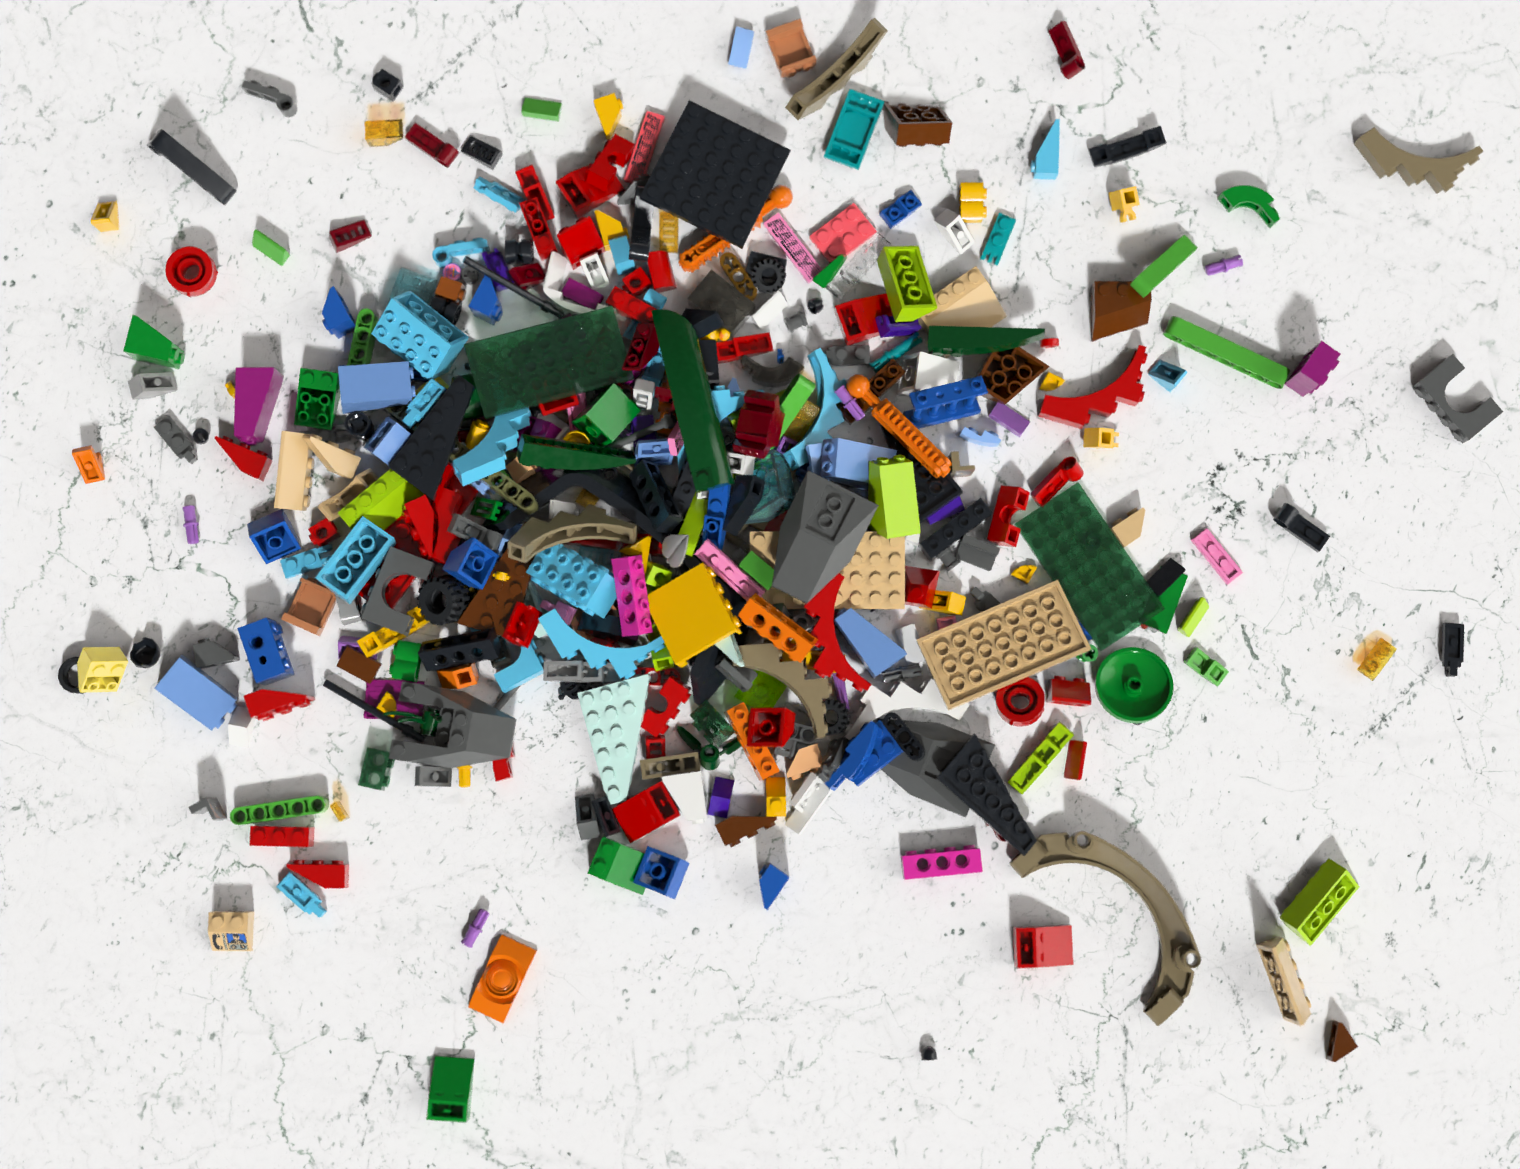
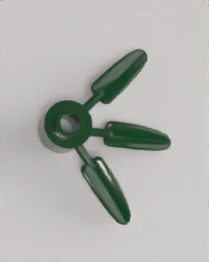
M428 708L427 711L423 710L422 716L403 711H388L383 714L409 716L398 718V723L405 721L420 723V734L433 737L436 735L438 723L443 720V717L439 715L440 710Z
M716 712L711 715L708 727L707 741L710 742V745H706L701 748V743L682 726H677V732L692 750L696 751L698 749L700 751L701 765L706 770H715L720 765V756L722 754L730 755L741 747L737 738L723 746V750L720 752L717 747L713 746V743L718 740L719 720Z

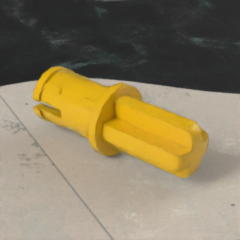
M472 766L457 767L459 769V787H470V769H472Z

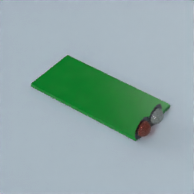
M1182 574L1158 598L1151 592L1139 623L1142 629L1149 627L1152 633L1159 631L1167 634L1188 578L1187 575Z

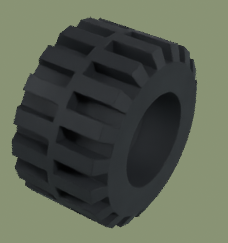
M452 575L429 578L421 584L422 588L418 590L420 595L417 596V600H419L417 605L421 609L420 613L425 615L424 619L430 621L433 625L457 622L469 606L470 596L467 594L469 592L468 588H465V584ZM442 593L446 598V607L443 606L441 601Z

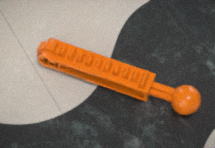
M778 185L771 190L769 199L766 200L752 231H754L755 227L761 228L762 217L774 208L784 209L791 204L793 193L790 188L785 185ZM709 233V236H703L702 241L698 240L696 245H691L689 250L685 249L683 253L679 254V266H681L684 272L694 273L695 270L700 269V265H706L705 262L708 260L712 261L713 256L717 257L720 251L723 253L726 247L730 248L731 243Z
M855 374L848 379L846 389L854 398L865 400L873 408L871 415L935 478L940 476L944 478L950 472L951 461L887 398L881 401L870 390V382L867 377L862 374Z

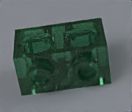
M705 700L690 714V717L694 720L691 724L699 732L701 730L705 732L703 737L710 744L714 742L719 747L736 732L708 700Z
M367 747L358 783L359 786L385 791V787L388 788L390 783L389 770L393 768L395 763L394 759H389L390 752ZM380 754L384 756V763L382 765L376 763V758ZM375 773L380 777V781L377 784H373L371 781V777Z

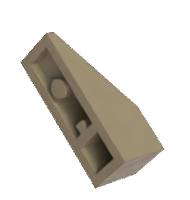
M700 752L640 760L642 780L698 771L703 772Z

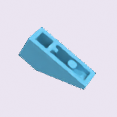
M1060 119L1055 120L1034 161H1031L1030 172H1033V179L1056 180L1059 174Z

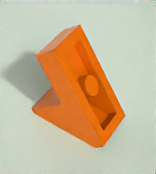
M92 445L72 450L74 460L86 484L105 480L100 452L95 453Z

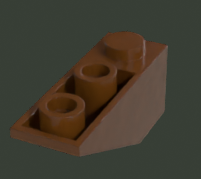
M732 816L716 824L715 827L724 845L733 847L741 843L740 839L744 836H747L749 839L759 834L758 829L764 827L767 830L776 825L774 821L778 819L777 817Z

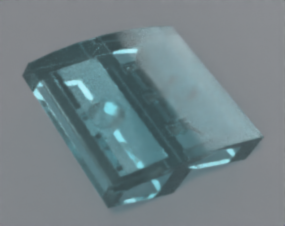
M401 267L389 302L391 298L411 290L429 304L430 298L434 294L437 279Z

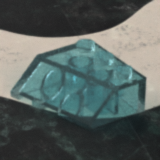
M774 449L768 452L765 459H755L753 475L766 482L761 501L745 524L771 521L787 511L796 496L790 467L784 455Z

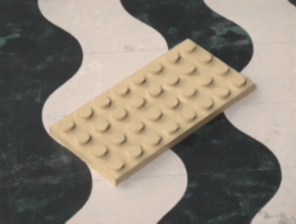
M750 531V551L752 550L774 569L780 531ZM877 531L865 532L850 563L839 572L845 578L838 590L834 609H905V536L886 539L877 534ZM756 581L766 590L761 597L771 605L784 603L787 609H806L804 602L772 586L767 590Z
M1058 580L916 639L948 711L1091 650Z

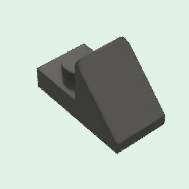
M415 766V786L451 787L452 768Z

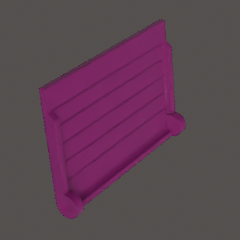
M373 680L371 684L367 683L365 702L377 708L387 691L395 698L397 711L410 712L419 716L423 714V705L399 701L402 680ZM417 681L416 684L425 685V681ZM364 711V719H379ZM395 715L394 718L398 720V718L409 716Z

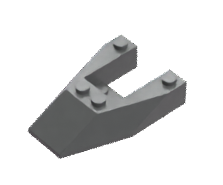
M402 681L399 701L441 707L439 715L443 717V720L438 723L434 746L392 739L389 759L456 768L510 758L516 718L465 691Z

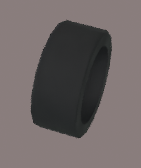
M79 657L69 658L61 664L58 670L60 685L70 693H87L80 692L79 687H75L69 682L68 672L73 665L77 664Z

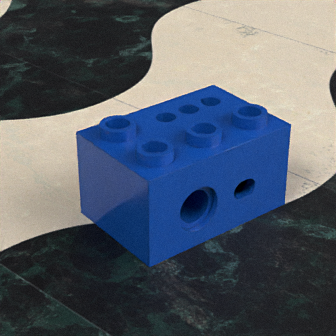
M266 617L237 628L256 683L269 685L295 675L281 636L283 629L280 623Z

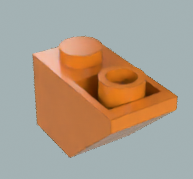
M475 663L442 668L436 671L442 688L461 689L476 685L479 680Z

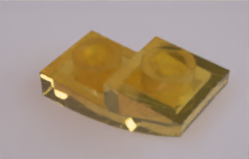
M807 400L784 434L799 442L812 425L820 411V407Z
M1380 638L1357 670L1374 681L1397 648L1383 638Z

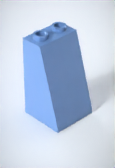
M409 361L338 366L343 414L410 404L413 397H416L415 386H411L410 379H414L413 367H409Z
M841 438L823 439L820 476L834 482L868 490L869 461H875L879 457L894 458L897 450Z
M844 608L835 614V626L873 679L907 655L905 650L852 608L848 610Z
M183 654L154 688L211 731L214 727L218 729L225 721L223 716L227 712L231 714L238 705L235 703L237 700L236 696L202 669L196 668V664Z

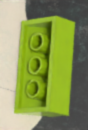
M883 247L877 263L895 322L914 321L936 310L937 304L919 247Z
M389 469L341 509L338 514L351 529L355 527L363 516L382 530H385L402 516L401 513L405 503L425 494Z
M1328 858L1320 866L1318 872L1308 880L1303 890L1295 896L1293 902L1283 910L1279 918L1290 930L1311 946L1360 886L1347 869Z

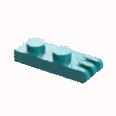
M1001 213L998 214L980 260L984 261L987 254L990 255L987 262L991 264L993 257L997 259L994 265L998 266L1016 219Z

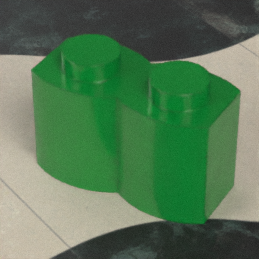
M399 640L398 644L394 645L393 655H395V661L391 663L389 674H392L391 678L417 683L421 664L418 654L421 643Z

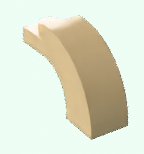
M370 468L355 476L345 489L320 503L318 506L319 510L330 522L340 517L338 512L379 478Z

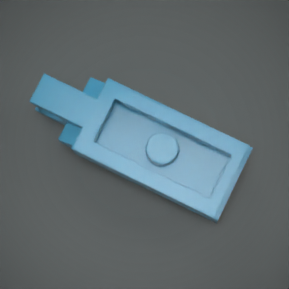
M478 177L475 181V190L515 213L521 209L519 203L526 201L523 197L495 181L491 183L482 177Z
M433 378L430 379L407 406V415L402 420L404 425L411 429L417 422L420 423L424 420L447 389Z
M291 871L276 886L303 912H307L309 915L313 912L319 918L323 917L327 912L320 905L322 900Z

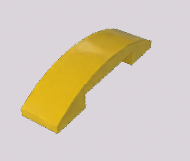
M418 606L406 614L415 618L409 635L430 622L424 619L425 615H421V609ZM383 627L357 640V643L366 658L408 636Z

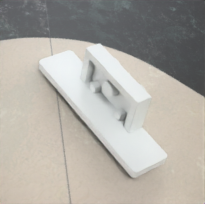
M811 772L810 775L804 778L802 786L792 795L789 803L796 809L785 825L798 835L802 834L832 792L815 773Z

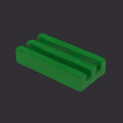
M476 497L470 515L496 521L495 513L499 514L500 510L497 508L498 506L502 507L503 503L497 500ZM485 503L493 506L492 508L479 506V504ZM477 509L490 512V514L479 513Z

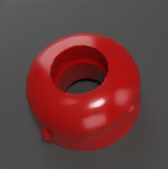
M192 246L182 247L173 252L168 258L165 267L167 280L172 287L190 298L207 293L214 286L218 274L216 265L211 257L202 249ZM199 266L197 277L194 279L185 278L186 272L190 267Z
M1030 677L1019 680L997 691L996 709L1000 717L1011 726L1023 727L1031 725L1044 712V691L1039 683ZM1016 696H1024L1030 703L1026 708L1017 709L1012 705L1011 699Z

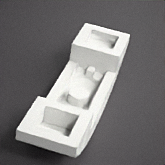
M547 287L543 288L545 296L555 306L571 315L592 320H605L617 317V310L615 308L598 303L596 310L564 301L563 293Z

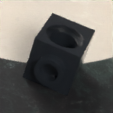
M381 69L379 73L377 72L373 76L371 83L375 91L393 102L404 87L401 80L384 69ZM385 82H390V84H389L388 86H386V87H383V86H382L383 83H385Z

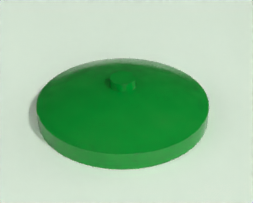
M1128 647L1114 651L1103 660L1096 673L1095 692L1100 704L1110 715L1128 723L1151 721L1164 712L1172 699L1174 690L1172 674L1165 662L1148 650Z

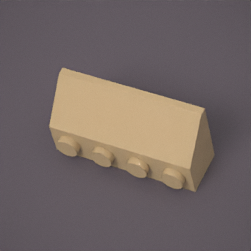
M282 431L274 508L307 511V507L310 506L308 492L309 488L312 487L310 473L311 469L314 468V458H312L313 451L302 437L303 435L310 436L311 434Z

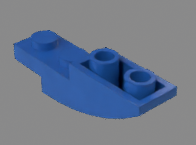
M731 485L709 490L707 514L704 516L702 545L709 539L721 551L726 536V531L722 529L731 498Z
M873 721L866 722L861 727V732L848 741L845 750L850 755L841 760L839 768L833 771L830 780L824 783L829 789L835 791L846 778L854 782L865 767L875 746L878 733V725Z

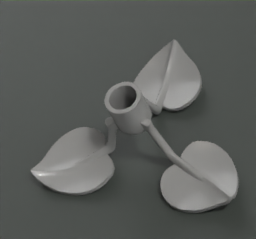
M669 535L663 541L662 553L667 558L666 562L671 566L668 569L673 572L671 575L672 580L690 570L685 564H682L688 546L689 535ZM649 554V556H648V560H649V561H651V555H650V554Z

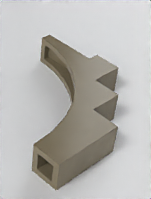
M876 18L871 19L844 54L811 84L795 93L785 108L797 120L821 109L832 94L845 87L852 75L864 70L873 57L872 53L888 30Z
M1375 127L1359 137L1354 143L1380 179L1386 175L1389 178L1398 172L1408 187L1413 183L1418 185L1426 179L1436 194L1441 191L1446 193L1455 186L1453 183L1458 179L1457 175L1465 170L1464 166L1475 164L1480 160L1478 156L1484 152L1480 146H1477L1466 153L1453 157H1421L1394 146Z
M590 504L578 516L560 511L550 522L531 517L508 541V557L526 563L533 556L547 548L565 542L584 539H606L633 545L637 541V525L608 516L605 509Z
M773 643L738 646L745 666L740 667L730 659L731 665L734 668H748L764 672L788 686L805 707L812 723L814 738H825V734H828L827 722H824L823 714H826L825 702L822 703V699H828L829 694H832V685L828 683V678L805 680L804 677H807V667L803 665V661L801 663L798 661L780 662L779 659H782V649L776 648Z

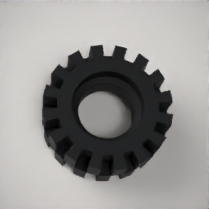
M771 257L758 261L751 274V279L754 282L753 285L758 288L757 290L764 291L763 293L777 292L785 282V267L777 259H771ZM767 268L774 270L776 273V279L771 283L765 282L762 279V271Z
M825 700L826 712L832 709L838 715V720L835 724L832 725L827 722L828 734L826 735L841 733L842 730L847 728L846 725L850 723L848 718L851 717L847 713L849 708H845L846 704L841 703L840 700Z

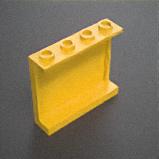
M704 563L697 565L647 595L650 614L674 663L681 668L688 664V659L735 632L738 634L742 633L739 628L741 623L736 616H733L731 612L733 609L728 599L725 600L723 596L724 589L719 582H716L714 578L716 574L711 566L708 567Z

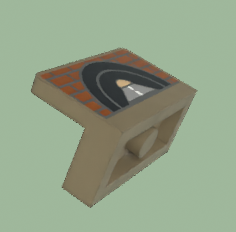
M959 451L950 452L948 456L952 463L949 467L951 469L949 472L952 478L971 476L975 471V465L960 466Z

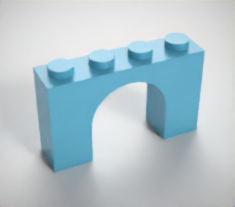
M469 627L471 632L480 631L478 629ZM533 638L528 648L521 647L520 656L515 663L493 674L502 692L507 693L543 674L544 659L542 656L538 657L535 651L538 647Z

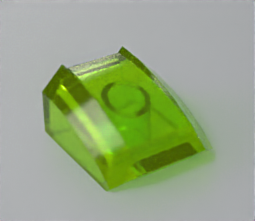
M754 670L758 676L752 682L751 688L745 692L739 689L734 698L744 702L751 708H774L787 686L773 676Z

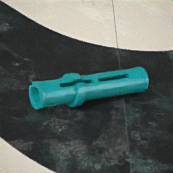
M915 332L912 336L891 350L884 351L882 356L870 362L871 368L874 367L873 371L877 373L892 359L896 360L922 343V338H918L919 334Z

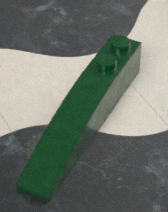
M929 326L928 354L936 356L951 354L953 357H961L962 355L1005 351L1045 339V329Z
M521 434L516 453L520 464L524 466H540L544 469L593 470L619 467L636 462L634 453L630 450Z

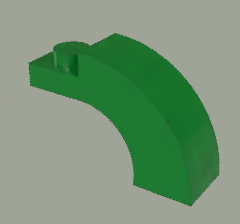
M1248 185L1235 186L1223 191L1217 198L1229 213L1239 207H1247L1254 210L1269 228L1273 227L1280 220L1277 210L1270 206L1274 198L1260 188Z

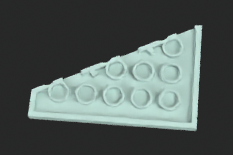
M650 673L577 693L604 792L610 805L629 799V788L632 782V772L638 750L637 745L640 739L641 723L643 722L649 680L651 679Z

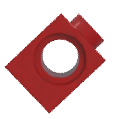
M641 266L622 278L623 286L621 287L623 291L634 297H638L652 287L650 279ZM633 281H639L640 285L638 287H632L631 283Z
M327 518L308 528L311 533L308 535L314 545L317 544L320 547L342 536L334 522H330ZM327 529V535L320 538V531Z

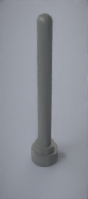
M672 412L665 414L661 421L604 447L618 449L660 429H672L677 423L676 417Z

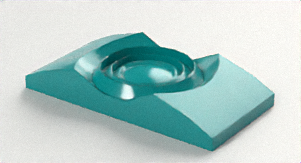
M849 89L824 158L859 170L885 101Z

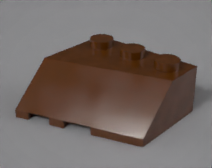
M884 102L882 110L885 130L897 146H925V144L941 146L950 143L953 122L941 107L917 105L916 108H912L906 105V103L892 106L889 105V102Z
M1094 281L1090 287L1091 342L1148 324L1152 301L1151 292L1142 298L1130 286L1132 281Z
M1017 347L989 353L975 377L982 376L988 390L987 394L981 395L982 397L1005 405L1050 366L1024 349Z

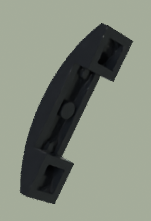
M1161 126L1145 130L1140 135L1109 145L1105 143L1090 148L1088 151L1093 166L1100 167L1137 157L1157 149L1167 142Z

